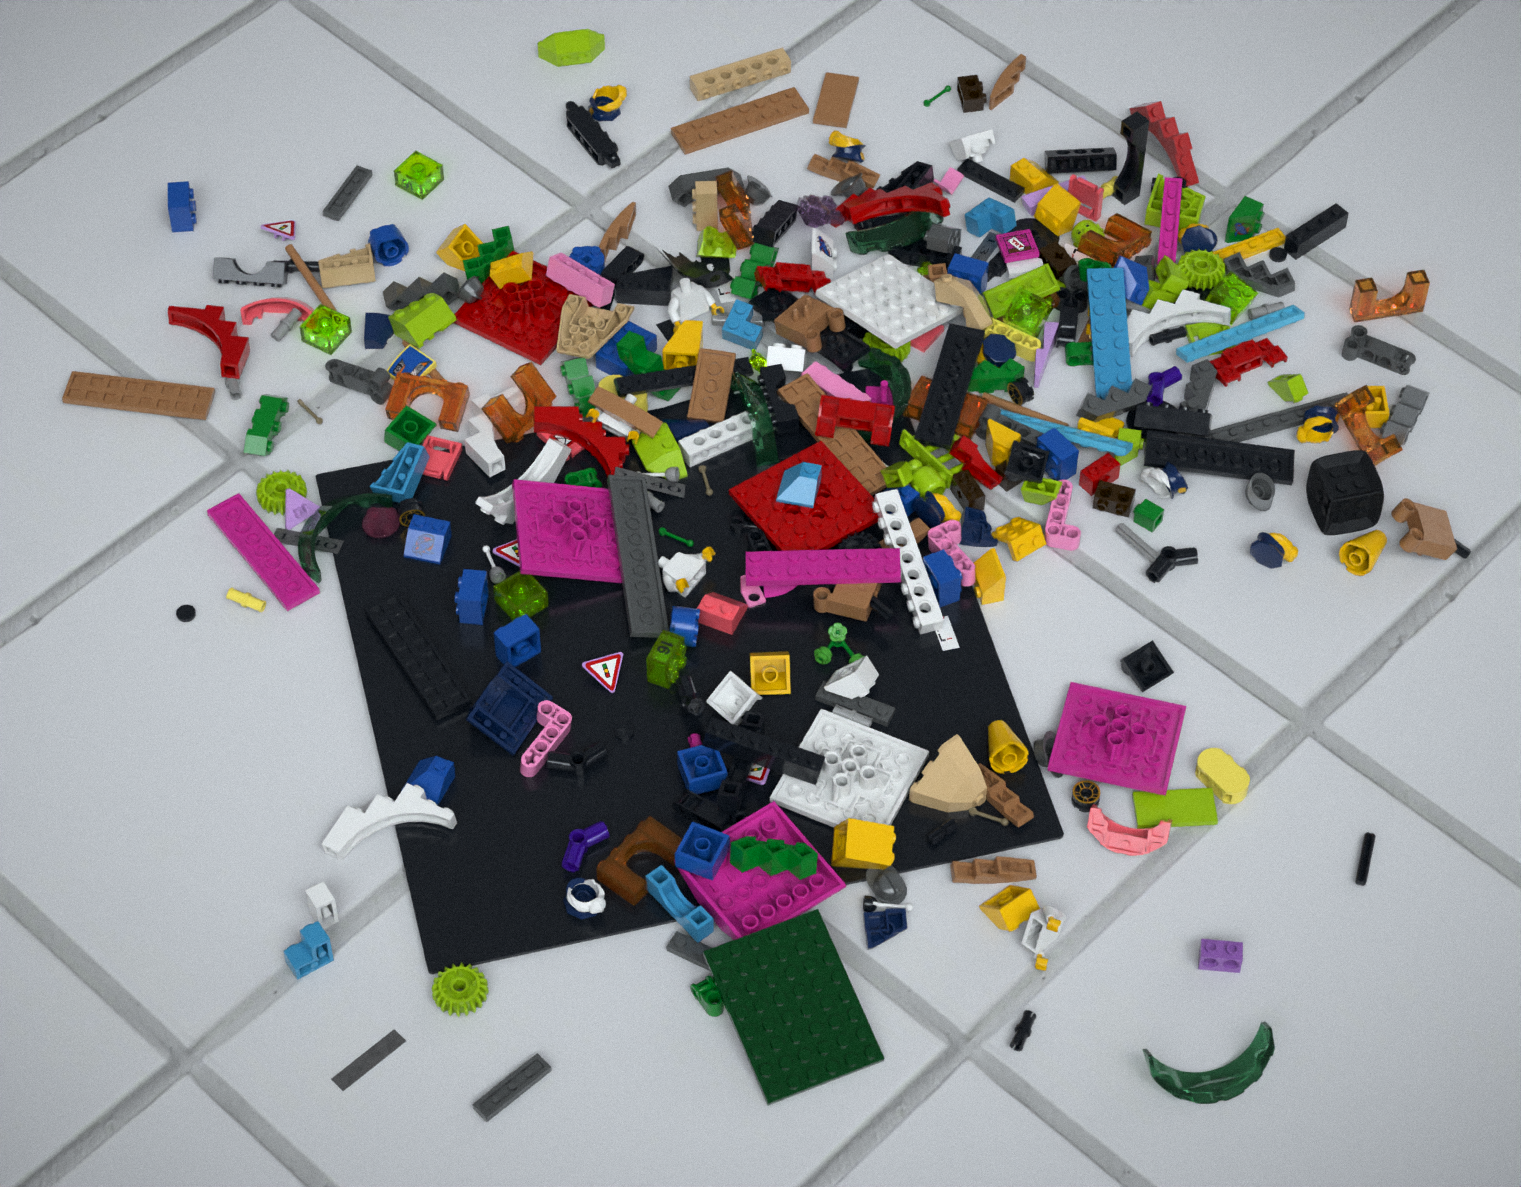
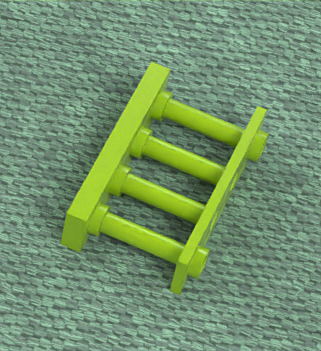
M905 429L902 430L899 441L901 447L913 458L921 461L923 466H932L938 473L941 472L945 477L946 488H950L953 475L963 471L961 470L963 463L959 461L961 464L948 470L943 463L955 457L947 453L935 458L930 452L939 449V447L930 445L924 447L917 440H914L915 435L912 436ZM956 434L954 436L952 446L954 442L960 438Z

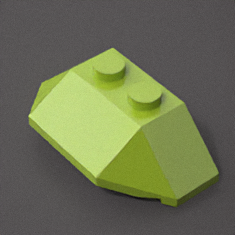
M590 29L553 33L537 43L538 57L557 67L591 63L605 50L604 34H599Z
M662 423L653 439L641 432L637 444H634L635 440H632V444L647 471L651 473H665L670 467H678L679 479L688 477L681 450L667 423Z

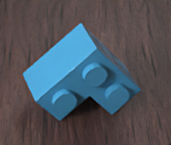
M990 197L965 214L967 232L979 238L991 229L1004 234L1017 226L1014 209Z
M736 299L722 328V339L756 351L763 337V331L761 326L750 323L754 315L753 305Z
M318 921L308 924L301 929L302 941L289 946L283 951L285 962L297 980L334 961L330 938Z

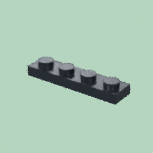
M968 158L957 169L964 177L1014 203L1025 192L1024 187Z

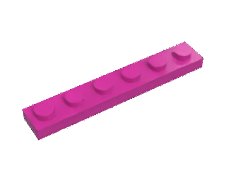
M1165 177L1157 265L1164 255L1176 263L1183 178Z

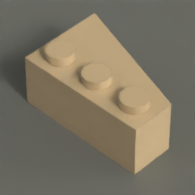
M695 181V189H692V200L695 199V201H692L693 212H696L693 214V224H696L697 231H702L707 226L715 227L718 230L717 181Z
M370 243L365 244V248L359 250L351 249L350 253L342 256L336 254L318 260L322 288L376 281Z

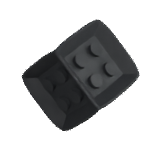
M1353 450L1326 455L1312 462L1306 484V493L1312 514L1324 535H1341L1371 528L1378 523L1384 502V491L1376 467L1366 451Z

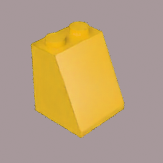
M684 320L663 348L664 369L697 365L699 349L703 348V321Z
M851 818L834 827L831 866L879 870L890 867L894 861V853L892 852L893 844L896 840L894 826Z

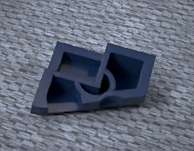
M365 313V349H383L386 346L387 340L394 335L388 318L390 315Z
M704 419L661 420L667 423L676 442L700 430L709 428V424Z
M965 507L961 516L960 545L972 547L997 546L998 540L994 539L991 535L992 527L986 521L987 517L984 511Z
M906 908L863 913L867 950L873 949L907 930Z

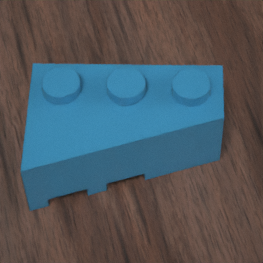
M408 442L392 459V464L381 472L382 475L375 483L373 482L370 485L375 497L398 503L405 499L413 498L430 458L424 446Z

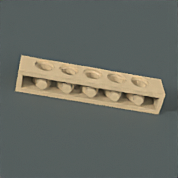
M782 47L691 75L690 90L697 101L708 99L791 73V60Z

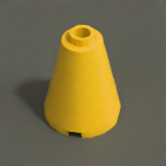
M1373 530L1344 543L1340 548L1339 557L1341 563H1345L1347 566L1346 570L1357 576H1364L1371 572L1387 544L1386 535L1380 530Z
M1002 720L994 721L988 726L989 762L993 770L1004 774V771L1014 773L1023 768L1028 761L1027 756L1029 754L1022 741L1006 722Z

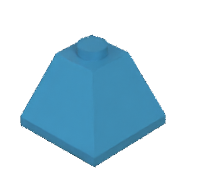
M802 462L785 470L776 502L813 508L821 483L822 465Z

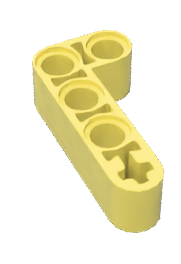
M991 317L992 324L983 329L985 331L983 341L990 334L1005 335L1015 344L1017 356L1034 362L1036 349L1041 348V341Z

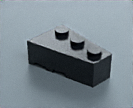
M916 161L903 170L899 177L896 179L891 178L887 185L884 187L879 186L876 190L882 189L888 193L903 186L914 190L931 182L933 183V167L930 164Z
M667 266L618 275L616 285L617 303L668 306L673 286V267Z

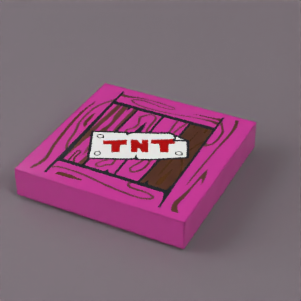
M1030 229L996 235L995 240L1005 263L1039 257V250Z

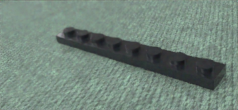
M749 357L735 359L732 379L749 377L754 374ZM696 365L618 377L613 382L619 397H626L627 394L638 395L693 386Z

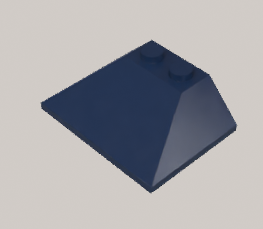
M506 662L469 710L466 720L511 755H514L537 722L539 703L544 700L551 701L553 696L509 662Z

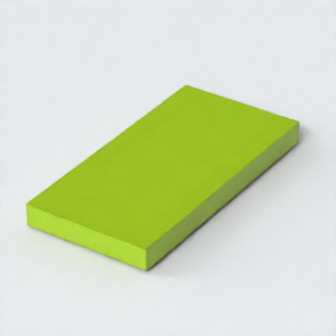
M1047 263L983 292V295L994 319H997L1037 301L1036 297H1039V300L1059 291L1060 287Z
M1212 788L1167 790L1166 796L1146 791L1132 793L1137 829L1155 827L1159 825L1161 820L1168 821V819L1173 820L1171 827L1218 824Z

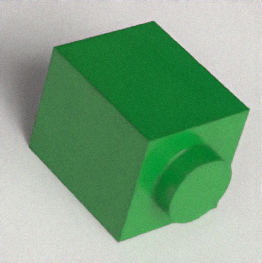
M1145 499L1134 508L1133 522L1153 532L1163 521L1164 509Z

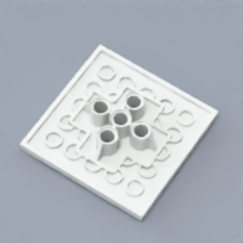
M889 254L817 289L815 295L830 306L841 308L845 316L895 349L963 313V307L936 301L935 284Z
M821 709L799 748L825 756L817 784L814 785L783 774L770 796V802L775 801L781 807L831 827H835L848 818L891 825L911 786L929 756V751Z

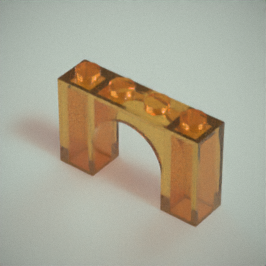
M730 170L716 176L717 189L727 204L726 207L719 209V218L737 250L754 244L750 201L734 173Z
M1116 213L1108 218L1104 234L1117 241L1089 230L1081 236L1077 250L1097 261L1107 262L1114 268L1119 256L1131 259L1132 256L1147 248L1152 241L1150 238L1152 231Z
M1425 270L1407 272L1404 287L1398 294L1388 299H1376L1378 289L1373 278L1355 280L1349 307L1354 322L1423 312L1430 281Z
M532 362L519 366L510 376L525 398L526 407L523 415L513 409L503 394L490 398L481 408L506 443L520 441L524 437L523 434L534 426V406H552V401L557 397Z
M397 372L385 409L388 419L394 420L406 405L410 407L417 397L424 394H435L444 400L438 419L440 429L459 431L470 397L468 385L461 382H448L445 379H432L428 376H416L408 372Z
M921 375L905 402L903 416L920 421L932 379ZM967 393L956 429V435L961 437L964 435L972 440L980 424L979 418L985 407L989 404V399Z
M1365 385L1351 392L1334 405L1359 450L1366 451L1374 465L1377 466L1403 449L1394 434L1381 439L1369 427L1365 411L1367 406L1375 402V399L1368 386Z
M649 816L645 821L639 823L637 829L632 834H628L619 847H615L612 850L610 856L605 861L602 860L598 864L597 880L635 906L648 893L647 881L627 867L628 859L636 853L647 851L659 855L675 866V852L682 838Z

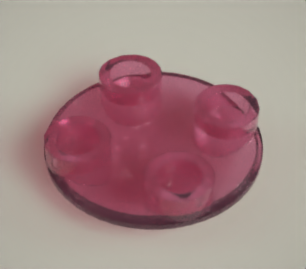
M369 508L362 522L365 533L374 538L390 536L400 525L399 515L394 508Z

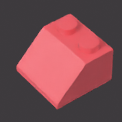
M714 592L705 594L697 609H700L698 623L732 635L746 612L748 604Z

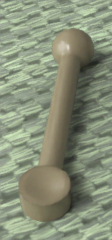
M301 399L297 401L316 420L317 424L323 423V419L313 413Z
M701 465L699 466V472L702 473L705 482L706 494L710 496L713 494V490L710 489L707 480L706 466Z
M975 807L969 809L971 816L979 815L1000 822L1003 826H1007L1009 823L1007 818L1001 819L979 812Z

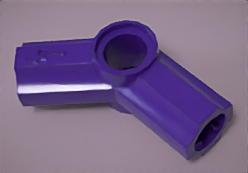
M1174 366L1162 373L1153 372L1149 374L1148 385L1152 387L1147 396V402L1153 403V406L1156 407L1163 403L1164 389L1182 380L1179 368Z
M599 821L583 830L575 829L569 834V843L562 861L563 868L570 872L579 871L584 853L587 852L588 847L610 837L604 822Z

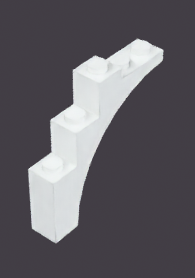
M1182 290L1175 304L1157 300L1150 314L1132 310L1127 318L1130 355L1133 356L1139 347L1149 339L1150 334L1159 333L1173 326L1197 322L1217 323L1228 326L1231 321V308L1200 300V294Z
M523 382L491 397L487 393L472 400L475 417L468 420L469 431L472 436L464 439L466 454L489 477L506 470L504 455L497 448L494 439L499 424L505 416L516 406L528 400L527 386Z
M549 438L532 465L517 480L554 483L572 449L558 440ZM512 484L495 495L478 497L476 504L481 507L480 510L482 512L493 515L495 517L494 520L502 525L514 523L515 511Z
M407 783L395 802L388 796L382 797L377 794L366 812L358 807L352 808L347 805L323 841L322 846L326 854L343 861L348 853L363 839L386 827L406 822H428L454 829L457 821L452 810L437 806L435 802L426 798L423 788Z

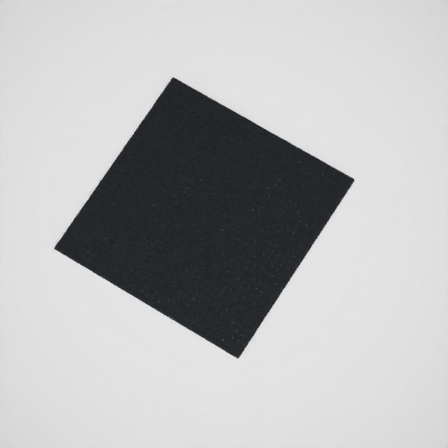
M890 365L837 374L863 393H866V386L881 387V381L883 380L888 382V387H898ZM762 389L735 394L737 399L729 401L727 404L725 420L767 401L763 400ZM903 398L898 409L894 412L889 446L870 444L872 432L855 429L887 466L915 459L899 444L902 430L905 429L912 436L916 434ZM665 408L647 411L660 421L662 419H670ZM688 414L672 419H687ZM800 421L799 431L777 434L775 429L695 466L689 467L684 461L688 477L681 478L677 482L686 485L684 498L647 489L654 497L665 503L663 510L659 513L650 508L658 561L662 556L671 560L678 552L683 554H699L706 547H712L716 553L712 555L713 559L711 562L705 561L706 574L686 597H683L678 592H669L663 583V569L659 567L669 630L672 607L680 606L697 609L705 594L714 592L746 604L740 592V577L746 575V552H749L747 534L750 530L744 529L741 534H735L730 529L731 517L738 514L745 515L747 522H754L729 495V489L778 464L779 459L789 458L818 443ZM707 422V423L709 424V427H711V426H713V425L716 424V423ZM606 430V437H618ZM536 432L494 440L497 448L504 455L506 470L492 477H489L466 454L465 446H462L463 450L448 481L444 480L443 476L441 479L422 475L413 498L423 503L425 517L450 521L452 536L441 564L404 557L408 527L402 525L399 521L397 512L399 503L375 497L370 488V485L380 478L381 472L387 469L393 460L316 475L329 538L344 541L338 554L333 553L388 797L392 798L395 802L420 760L438 756L454 762L455 778L438 804L439 807L443 809L446 807L454 812L457 821L454 829L428 822H406L395 825L429 974H437L439 971L444 972L445 966L451 969L453 963L456 967H459L461 962L464 964V967H467L469 964L474 966L677 922L646 889V875L660 865L675 878L676 884L684 897L692 905L700 906L674 863L675 852L692 823L673 809V804L678 802L683 796L684 790H687L677 765V751L691 748L688 742V737L691 734H699L703 745L705 733L712 717L730 723L710 706L706 700L730 671L751 688L749 653L787 651L790 658L791 694L760 695L762 699L757 700L749 711L765 714V736L799 747L819 711L823 709L831 713L833 712V706L815 700L823 681L828 682L836 670L848 665L851 658L844 647L833 646L830 649L832 652L831 662L819 664L815 660L814 651L821 646L827 647L831 639L828 629L834 623H841L842 626L847 628L844 640L854 654L860 653L862 656H867L879 674L875 680V685L869 689L870 692L865 697L895 707V714L888 727L872 722L870 728L929 751V756L915 782L922 779L924 776L922 771L930 761L934 762L939 755L938 749L940 746L958 734L976 763H981L1002 778L1006 783V787L1019 796L1020 803L1033 811L1034 818L1019 828L1011 821H1009L1007 826H1003L1000 822L979 815L971 816L969 810L944 812L912 803L909 800V791L891 826H894V833L896 834V840L892 848L894 861L891 865L899 874L1063 838L1064 832L972 586L961 585L960 600L940 607L942 616H948L960 647L946 651L942 650L936 631L920 634L918 628L914 627L912 611L909 612L907 596L903 595L901 590L902 582L882 583L877 596L883 604L893 611L894 614L890 620L883 619L873 609L867 622L829 612L819 613L814 609L813 593L815 589L825 587L830 590V593H833L836 584L797 585L794 589L783 595L765 598L766 603L752 608L748 607L732 635L698 623L696 647L669 646L661 643V641L668 643L669 636L668 638L630 637L622 583L520 574L519 566L493 553L494 548L517 539L516 522L514 521L513 524L505 523V525L498 523L494 520L495 517L493 515L482 512L480 510L481 507L476 504L478 497L495 495L505 490L512 484L514 479L517 480L526 472L546 445L537 436ZM629 439L628 442L625 441V444H629V456H625L623 469L651 473L645 469L632 444L633 439ZM449 449L440 450L443 452L450 453ZM586 449L573 458L569 455L570 459L565 461L554 482L556 484H565V476L568 473L594 468L597 472V479L602 483L601 488L608 489V477L598 460ZM701 465L706 466L707 480L710 489L713 490V494L710 496L706 494L705 482L702 473L699 472V466ZM887 487L877 492L876 494L882 493L885 489H887ZM915 511L907 517L909 523L919 518ZM878 522L862 530L866 535L871 534L877 538L879 542L884 539L885 533L883 529L879 528ZM665 528L667 532L686 540H692L694 544L692 547H688L686 543L667 535L661 536L659 535V529ZM927 535L917 543L922 560L924 556L932 554L928 548ZM767 538L771 550L778 551L777 548ZM485 545L490 547L489 552L495 566L501 567L506 575L505 579L500 583H493L489 577V571L492 567L486 553L482 550ZM835 545L827 550H836L838 548ZM903 560L905 563H911L908 560ZM464 569L487 571L489 597L483 625L460 623L459 615H456L457 603H455V593L459 592L458 579L459 576L462 577ZM512 578H516V584L510 587L509 581ZM505 582L507 583V590H503L505 589ZM759 586L764 595V587ZM399 592L470 697L472 704L436 720L365 614L364 608ZM915 593L916 596H922L920 593ZM751 594L748 598L751 601H757L760 597L757 594ZM920 610L923 613H928L927 610ZM525 614L539 628L541 652L515 668L553 696L551 702L565 709L572 716L570 732L555 752L572 753L574 751H583L596 742H601L608 752V757L589 767L583 776H574L570 771L547 769V761L535 776L525 777L521 774L520 763L522 755L544 729V726L539 724L538 721L516 753L511 755L466 720L469 710L488 683L504 665L496 656L494 632L498 628L511 623L515 618ZM665 646L669 648L670 652L668 654H665V652L660 653L657 651V648ZM622 652L623 658L615 692L610 693L582 667V663ZM680 676H691L696 692H699L701 700L704 702L705 709L701 715L694 716L691 713H682L679 694L675 685V680ZM1002 720L1006 722L1028 750L1027 763L1023 768L1014 773L1004 771V774H1000L994 771L990 765L988 726L994 721ZM622 722L630 723L634 728L633 737L626 741L617 739L614 734L615 726ZM720 752L726 770L729 772L734 756ZM770 769L764 785L748 781L739 811H745L750 816L770 804V796L783 774ZM719 789L697 794L718 806ZM987 799L982 805L975 807L979 812L1001 819L1006 818ZM779 806L831 866L834 827ZM953 818L958 823L957 829L947 836L944 835V838L935 845H931L927 841V835L936 828H941L940 825ZM599 821L604 822L610 837L588 847L587 852L584 853L579 871L570 872L563 868L562 861L569 843V834L575 829L583 830ZM831 866L846 885L866 881L868 869ZM575 878L594 879L605 892L606 906L604 911L596 916L582 920L568 914L563 901L566 896L567 884Z

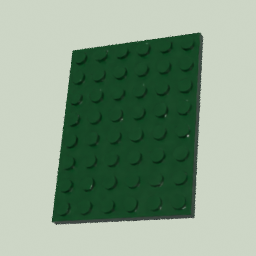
M818 909L703 951V957L767 1106L884 1061L885 1058Z

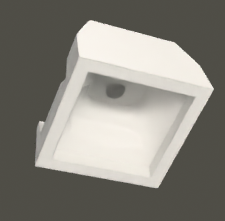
M990 129L950 141L949 143L957 161L972 157V161L977 163L983 161L982 154L986 153L990 145L995 144L993 130Z
M730 671L706 702L727 721L738 726L743 719L741 717L745 715V712L749 711L757 700H761L762 697L746 685L741 678Z

